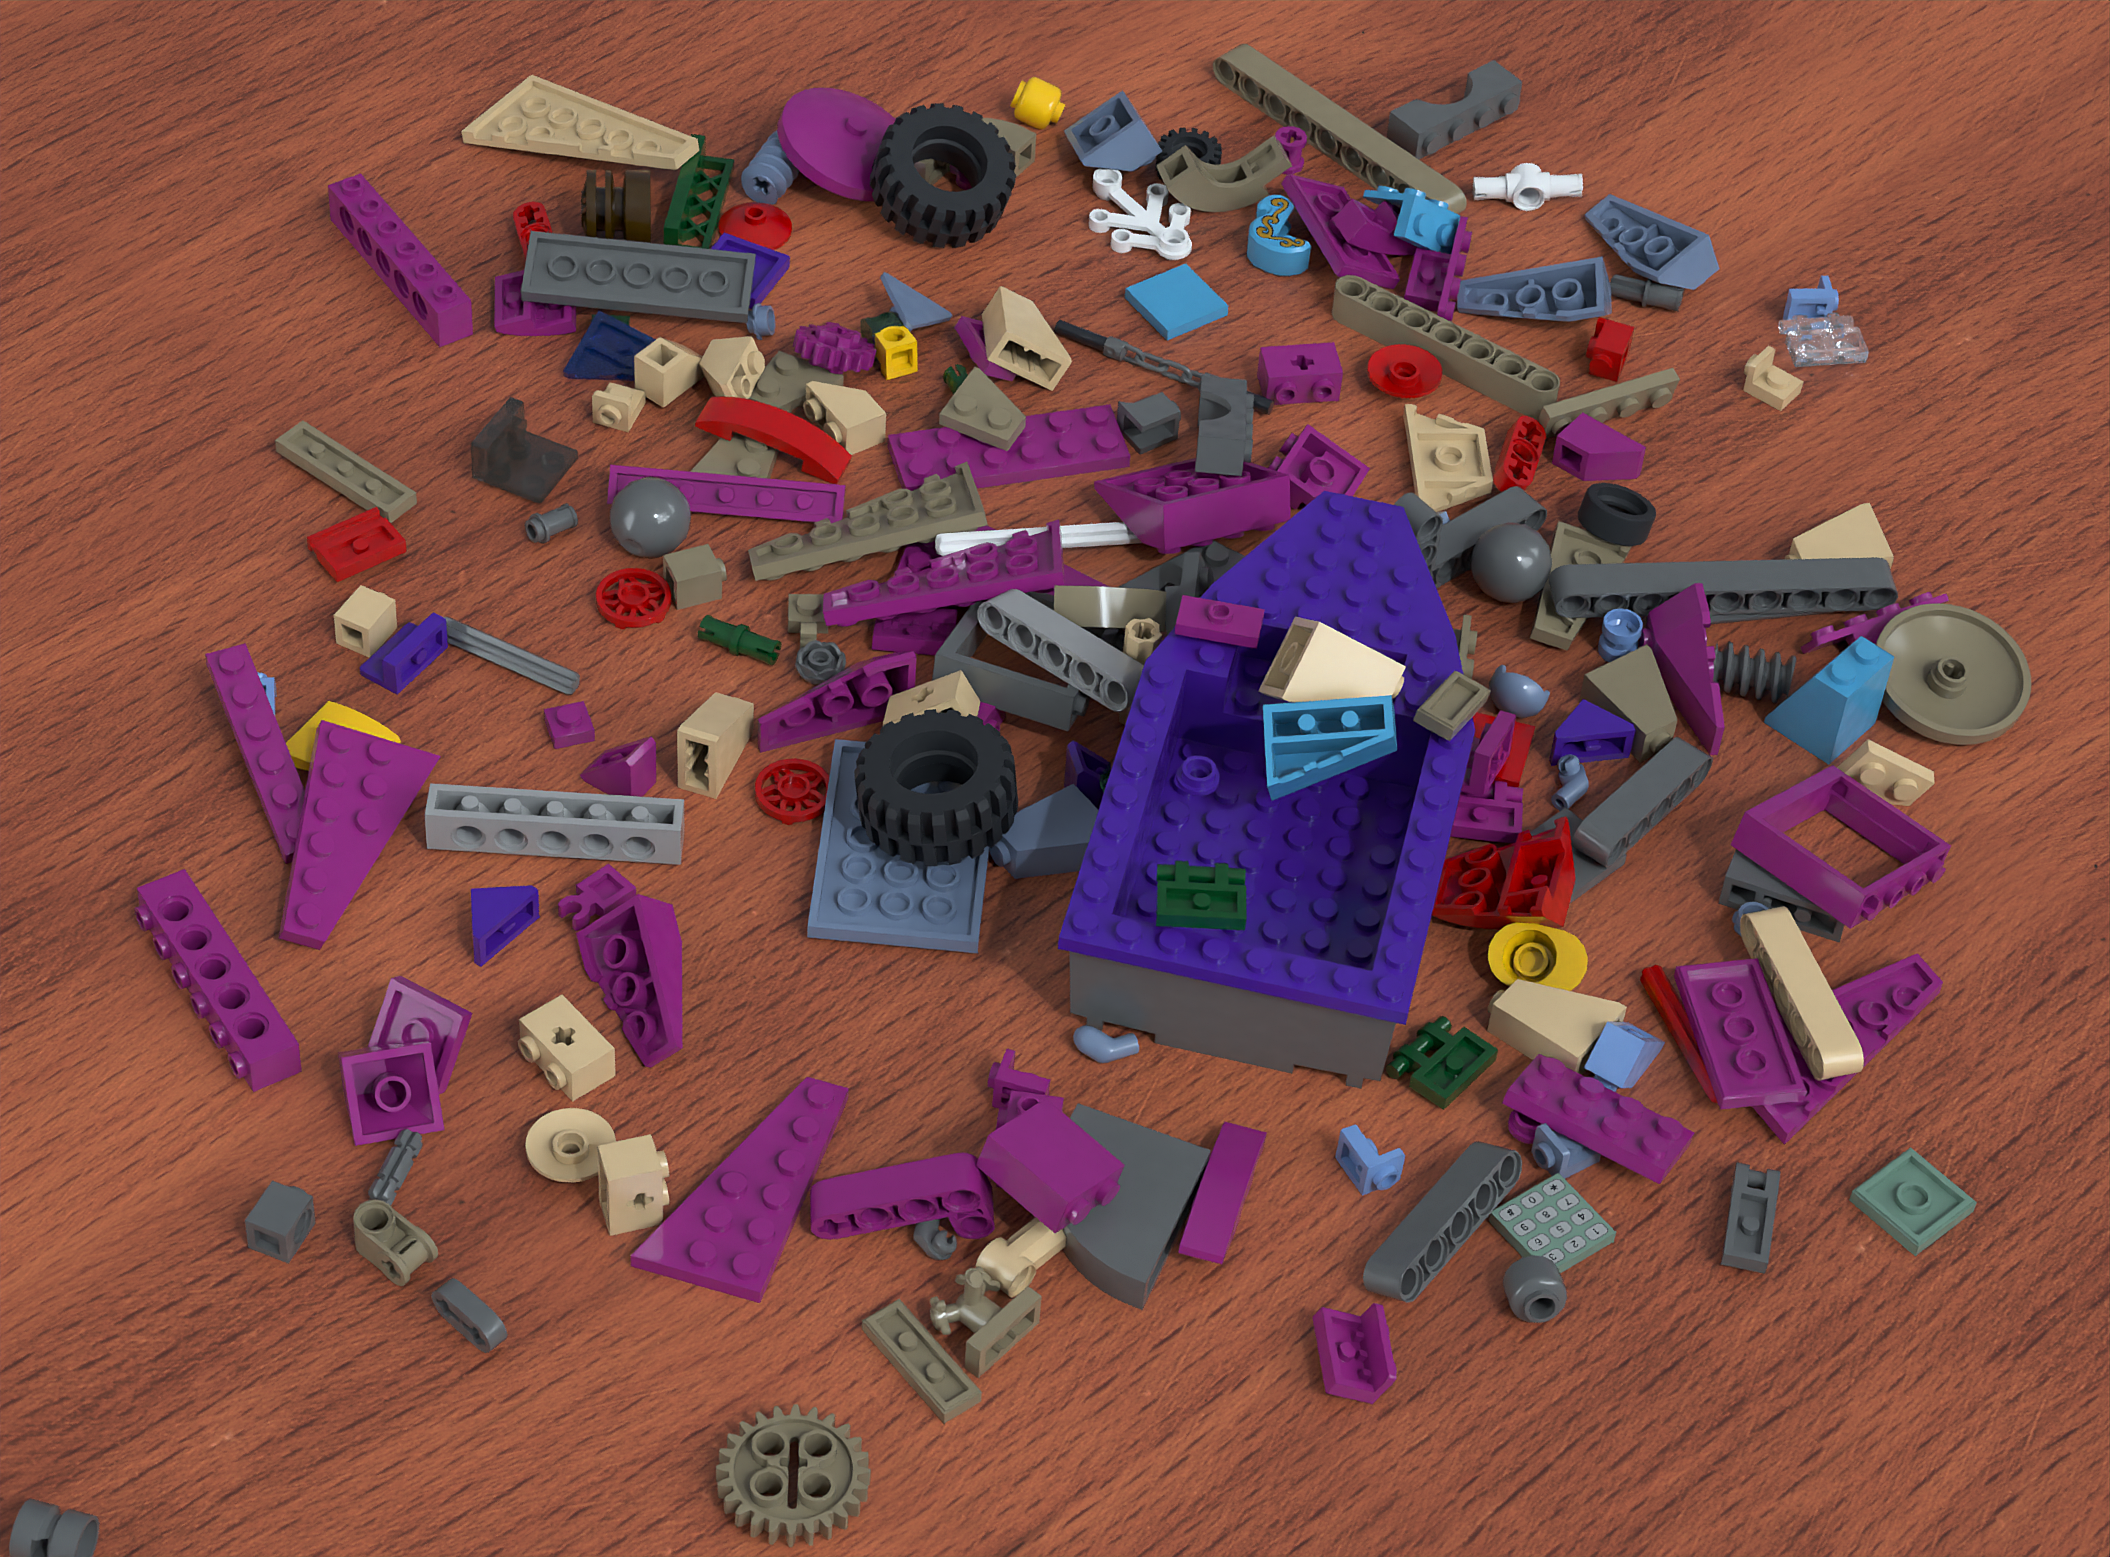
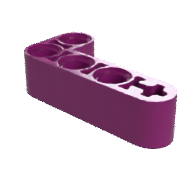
M953 1153L824 1179L816 1182L810 1189L811 1231L815 1236L822 1239H840L948 1217L954 1231L959 1236L966 1239H981L990 1235L995 1228L993 1189L987 1175L976 1166L978 1158L969 1153Z

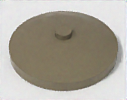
M1941 603L1912 607L1890 620L1875 644L1894 656L1882 699L1883 703L1902 723L1928 738L1958 745H1973L1991 741L2000 737L2014 726L2030 698L2031 674L2022 650L2001 626L1971 609Z

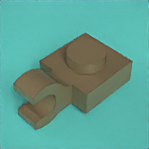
M789 594L788 633H800V648L805 647L810 641L816 640L817 633H828V626L825 624L823 615L824 595Z

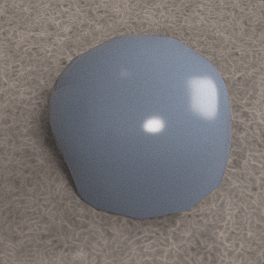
M1504 665L1497 667L1489 681V690H1491L1489 695L1496 708L1515 714L1516 718L1523 719L1537 715L1546 705L1550 695L1548 690L1543 691L1541 686L1529 677L1506 672V666Z

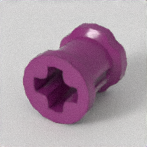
M1282 127L1277 130L1275 137L1282 144L1292 165L1282 174L1290 175L1300 172L1304 167V158L1301 155L1302 148L1307 144V135L1302 129L1297 127ZM1291 137L1294 138L1293 143H1290Z

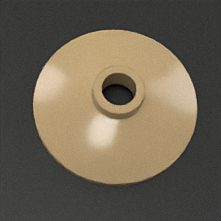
M564 1108L547 1113L532 1125L526 1137V1155L532 1167L541 1175L559 1182H580L598 1175V1145L616 1142V1138L610 1124L598 1114L580 1108Z

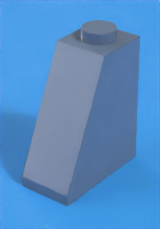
M1072 784L1018 811L1014 816V823L1006 834L1002 833V839L995 846L989 847L991 857L998 866H1003L1014 879L1080 871L1099 810Z

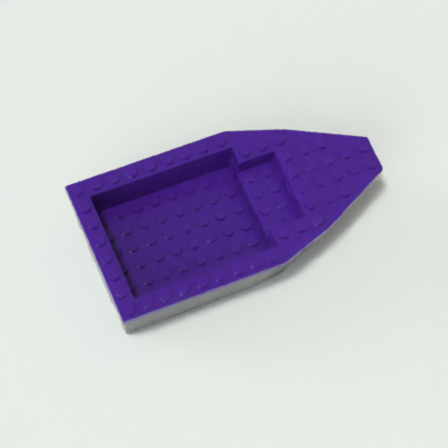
M1323 491L1217 579L1200 597L1265 609L1257 649L1175 634L1174 627L1146 659L1062 925L1058 949L1069 951L1070 1013L1087 1017V1026H1092L1102 1031L1104 1023L1109 1022L1154 1033L1156 1044L1287 1073H1293L1294 1065L1345 1074L1347 1075L1346 1086L1362 1089L1364 1078L1375 1081L1381 1080L1396 1023L1406 1025L1473 744L1475 727L1472 717L1448 741L1413 721L1419 707L1454 671L1463 674L1454 630L1404 507ZM1300 617L1321 622L1406 666L1402 674L1404 677L1403 686L1399 694L1392 699L1395 710L1397 751L1271 801L1267 788L1263 705L1294 702L1270 697L1258 691L1294 618ZM1191 756H1205L1215 763L1220 774V780L1214 792L1204 796H1195L1184 792L1178 786L1176 781L1177 770L1187 758ZM1175 860L1189 861V866L1214 867V863H1228V868L1246 869L1245 931L1156 926L1157 864L1174 865Z

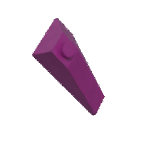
M1694 583L1649 612L1646 627L1642 628L1641 637L1639 638V648L1647 644L1652 649L1670 699L1709 755H1718L1725 726L1719 683L1713 682L1714 660L1716 659L1714 646H1707L1706 628L1711 626L1710 611L1703 584Z
M914 651L895 652L859 661L758 719V749L760 753L884 721L889 696L915 687L917 657Z
M637 894L577 932L576 935L586 973L591 981L597 982L606 995L603 1000L608 1008L616 1011L623 1023L622 1030L644 1066L651 1068L683 1049L682 940L673 905Z

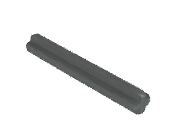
M444 616L447 623L448 643L564 694L572 695L578 689L580 675L577 672L451 617Z

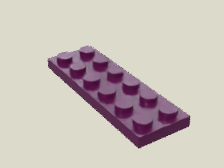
M1110 404L1026 416V427L1008 451L948 427L888 435L887 442L901 488L910 491L920 488L924 484L923 479L937 474L940 479L956 474L955 466L964 462H968L976 488L1126 468L1130 467L1131 457Z

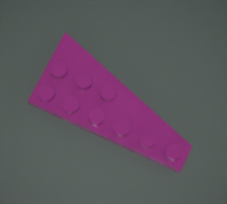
M1059 519L1046 523L1047 531L1029 536L1026 530L1012 534L1013 539L1000 546L986 542L929 560L930 568L911 573L910 568L907 567L894 571V577L880 584L875 580H866L825 593L823 598L826 626L837 624L838 626L846 627L854 625L860 620L872 618L888 620L902 613L914 611L929 613L938 607L950 605L966 607L980 600L992 599L1010 589H1017L1024 593L1033 591L1037 593L1054 591V585L1065 586L1062 532Z
M321 720L315 734L279 939L318 950L321 949L441 756Z
M1918 953L1832 990L1862 1047L1863 1067L1940 993L1943 981ZM1778 1013L1807 1090L1804 1101L1752 1107L1785 1145L1857 1073L1816 1080L1781 1014Z
M806 1077L631 1255V1267L761 1303L846 1106L849 1088Z

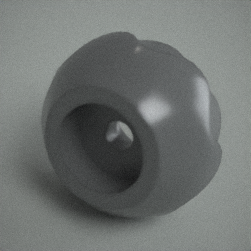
M813 640L807 643L805 647L799 649L795 667L799 675L806 682L819 685L844 671L846 657L835 643Z

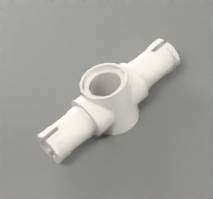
M1532 163L1520 164L1511 173H1506L1505 176L1473 177V200L1505 199L1506 202H1514V205L1523 211L1536 210L1542 206L1544 201H1550V198L1582 197L1583 191L1582 174L1550 175L1549 172H1541V169Z

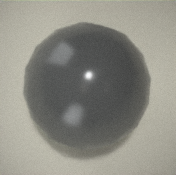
M644 477L631 481L614 497L610 509L611 531L614 538L629 553L649 559L662 557L672 553L686 539L691 525L689 503L684 494L674 484L666 480Z
M1508 522L1492 526L1479 537L1471 557L1470 567L1473 579L1483 593L1497 601L1517 603L1531 599L1544 588L1551 571L1552 557L1549 545L1539 532L1524 524Z

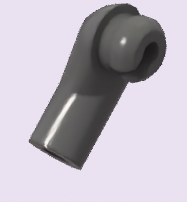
M940 1219L916 1223L913 1238L923 1251L934 1260L950 1258L957 1248V1240L954 1235L947 1238V1230L940 1231L938 1229Z

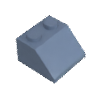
M1123 90L1064 130L1084 166L1133 172L1139 167L1150 164L1156 155L1162 152L1144 120Z

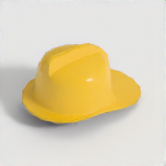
M1515 922L1504 926L1494 935L1488 951L1491 971L1500 982L1511 986L1517 979L1572 991L1581 983L1587 971L1588 956L1584 945L1575 935L1564 930L1539 924Z

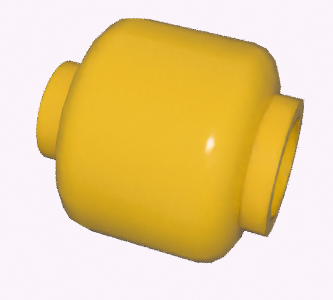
M1031 77L1027 82L1021 81L1010 106L1015 108L1014 116L1017 120L1043 130L1047 128L1050 121L1058 123L1066 104L1059 102L1062 95L1059 87L1038 77Z

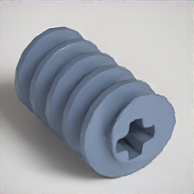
M777 130L768 137V140L762 145L741 176L742 187L752 200L771 205L776 204L777 199L786 193L787 188L791 186L793 180L800 172L783 151L778 139Z

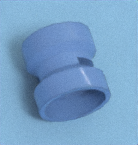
M1620 608L1613 609L1604 616L1598 652L1605 661L1611 662L1638 649V639L1641 637L1643 622L1635 612Z

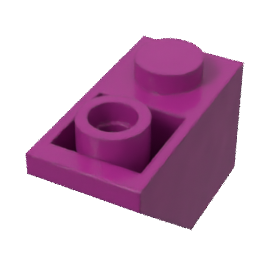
M1582 412L1557 435L1552 464L1582 481L1637 479L1641 474L1646 447Z

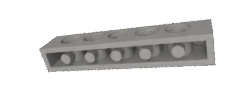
M430 783L425 810L427 849L681 865L685 834L684 799Z

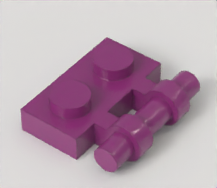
M1494 781V784H1491L1484 797L1461 792L1450 837L1503 843L1516 842L1518 833L1522 832L1523 788L1507 786V782Z

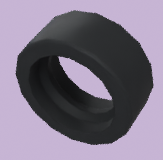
M1603 482L1592 484L1587 488L1578 510V520L1586 530L1605 541L1624 546H1636L1645 542L1656 518L1655 507L1644 496L1629 488Z

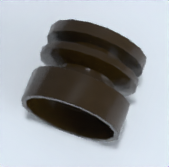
M587 170L586 180L581 190V224L586 237L597 238V231H605L606 239H614L615 231H623L625 241L651 243L650 170H626L622 187H615L611 170H605V187H597L596 170Z

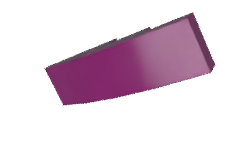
M1224 1121L1200 1183L1178 1253L1223 1264L1240 1222L1243 1205L1252 1185L1255 1168L1263 1151L1267 1132Z

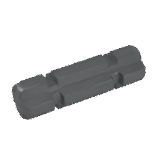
M404 1129L399 1133L394 1142L397 1146L392 1147L377 1174L379 1178L373 1181L368 1191L369 1200H382L390 1206L392 1205L397 1195L394 1191H398L401 1188L414 1163L412 1159L418 1156L423 1146L422 1136L418 1132Z

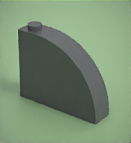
M1078 1103L1070 1119L1125 1166L1117 1182L1120 1185V1190L1114 1199L1106 1206L1099 1204L1091 1209L1079 1224L1073 1225L1070 1223L1063 1228L1066 1235V1246L1062 1250L1073 1266L1101 1291L1123 1303L1143 1310L1192 1209L1210 1158L1211 1150Z

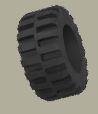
M934 103L928 109H926L925 105L912 108L910 114L908 112L902 113L895 119L894 124L889 125L885 131L872 165L870 186L873 189L872 197L878 207L882 206L880 213L888 223L893 221L896 224L895 230L903 236L905 233H908L914 237L913 241L920 244L926 241L932 243V247L944 248L946 244H951L952 248L965 246L967 240L970 243H975L983 239L984 234L990 233L996 227L1015 185V158L1012 153H1009L1011 147L1005 137L1000 138L998 136L999 130L991 122L986 124L982 121V115L975 111L972 114L963 111L964 107L952 105L951 108L944 107V103ZM926 159L948 163L966 176L972 188L960 192L936 188L921 177L914 164Z
M936 709L924 710L922 715L914 716L913 713L901 717V721L897 723L891 721L880 729L879 735L874 733L865 743V748L860 751L857 757L854 775L861 825L866 829V835L877 846L880 845L882 851L892 857L898 854L902 861L915 864L916 861H922L925 866H938V862L949 861V865L961 863V858L970 856L973 859L982 855L985 847L992 848L1002 839V833L1006 834L1014 823V816L1018 811L1015 760L1007 739L1001 736L1000 732L991 724L983 725L982 719L971 714L965 717L961 716L959 711L947 709V713H937ZM934 781H951L962 784L956 789L937 794L911 791L917 786Z

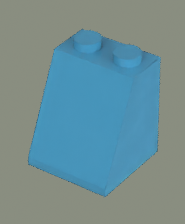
M1860 636L1765 717L1764 723L1829 765L1876 723L1894 656L1863 636Z

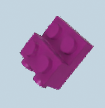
M1308 424L1298 436L1294 433L1289 435L1279 450L1285 456L1283 459L1276 456L1268 467L1269 469L1290 475V507L1295 510L1301 502L1308 505L1323 491L1353 496L1370 469Z

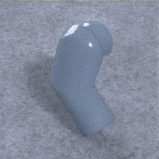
M1572 754L1561 757L1557 763V767L1560 770L1558 776L1562 787L1552 796L1551 801L1559 811L1565 807L1569 809L1589 788V781L1584 766L1579 764V758Z
M1084 1025L1078 1027L1073 1035V1041L1077 1049L1098 1063H1108L1139 1053V1044L1134 1033L1112 1038L1095 1027Z

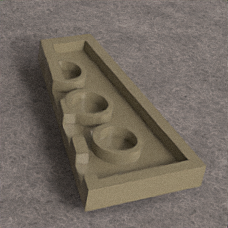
M1558 521L1550 546L1552 557L1550 573L1563 565L1623 563L1632 546L1617 545L1605 541L1587 530ZM1549 577L1544 588L1540 591L1530 639L1567 651L1588 618H1565L1558 615L1549 585Z

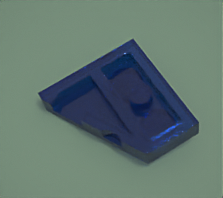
M598 310L563 370L564 377L568 379L635 381L634 356L656 339Z

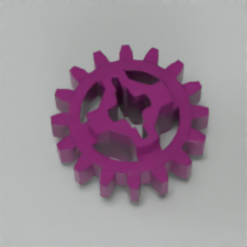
M826 322V325L822 326L809 324V327L801 325L796 330L792 346L794 347V352L801 353V357L808 359L812 366H819L834 374H843V371L847 372V370L860 372L863 369L868 371L873 365L877 350L874 349V344L867 343L868 339L861 338L858 331L847 329L833 322Z

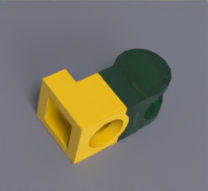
M892 311L876 317L861 319L860 329L862 338L868 339L867 343L875 345L874 349H877L875 356L881 363V373L886 380L918 372L917 340L904 326L900 318H897Z

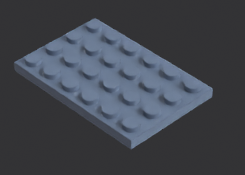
M835 739L807 926V937L978 953L989 847H985L984 853L973 859L968 856L961 858V863L949 865V861L938 862V866H925L922 861H916L915 864L902 861L898 854L892 857L882 851L880 845L874 844L866 835V829L862 827L859 817L854 771L856 769L857 757L860 751L865 748L866 742ZM934 781L917 786L911 791L937 794L951 791L962 784L951 781Z

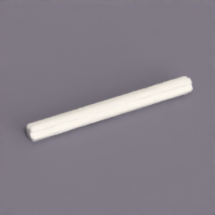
M1124 522L1060 526L1063 548L1142 543ZM1047 527L943 533L936 536L935 549L937 554L945 556L986 542L1000 546L1013 539L1012 534L1026 530L1028 535L1031 536L1047 531Z

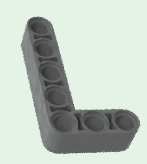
M1519 486L1505 490L1442 525L1443 518L1414 493L1410 492L1403 495L1394 504L1404 507L1436 588L1471 569L1470 561L1479 537L1492 526L1510 522L1524 524L1538 531L1547 517L1546 508Z

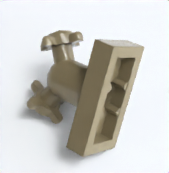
M980 1266L967 1269L965 1275L958 1274L956 1276L955 1282L964 1285V1293L958 1297L955 1303L946 1305L944 1300L939 1301L938 1296L930 1299V1318L937 1331H941L944 1335L951 1334L948 1323L960 1321L975 1333L966 1341L965 1369L977 1378L982 1376L1039 1324L1042 1298L1041 1295L1027 1286L1004 1308L999 1307L985 1297L984 1294L988 1290L999 1291L1001 1284L999 1281L991 1280V1277Z

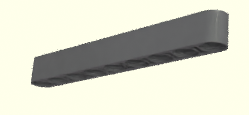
M1877 557L1572 564L1560 566L1549 575V585L1555 610L1558 615L1565 618L1604 617L1607 612L1620 608L1633 611L1638 616H1648L1651 610L1694 583L1703 584L1710 614L1879 610L1894 604L1898 598L1889 563L1887 560Z

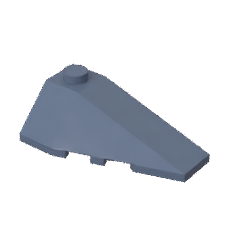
M1611 194L1584 214L1586 221L1633 272L1653 281L1695 290L1719 270L1710 236L1699 230Z
M1596 257L1461 280L1457 308L1459 313L1570 322L1612 314L1611 285L1603 257Z

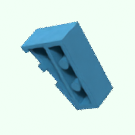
M1392 695L1263 705L1267 788L1271 801L1397 751L1395 710Z

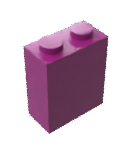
M1046 1098L988 1134L976 1164L982 1172L1053 1233H1057L1070 1223L1073 1225L1079 1224L1088 1215L1090 1210L1097 1205L1106 1206L1120 1190V1185L1117 1182L1125 1166Z

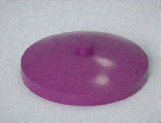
M811 88L795 94L788 100L778 119L777 134L780 145L788 159L811 181L843 197L861 201H874L872 197L873 189L870 186L872 165L884 133L889 125L894 124L895 118L877 104L857 94L834 88Z

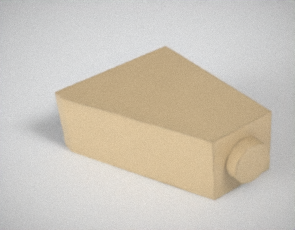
M1000 286L982 313L987 360L1053 391L1072 363L1070 355L1033 301Z
M1864 503L1793 538L1789 555H1786L1784 559L1877 557L1887 560L1891 569L1894 556L1870 503Z
M715 692L680 725L677 730L678 788L717 799L753 733L754 703Z
M1517 979L1506 991L1499 990L1490 1001L1488 1012L1491 1015L1487 1032L1532 1060L1540 1053L1546 1057L1558 1059L1565 1067L1582 1075L1587 1070L1584 1066L1607 1021L1623 1022L1627 1007L1619 1002Z

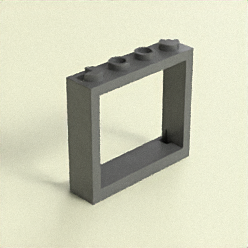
M1035 591L1025 593L1054 611L1053 595L1037 593ZM990 599L980 600L971 605L937 651L932 681L962 670L980 702L996 706V709L1069 731L1079 715L1085 716L1091 697L1070 684L1065 688L971 658L987 636V633L979 624L977 611L982 603ZM1085 629L1123 652L1125 630Z

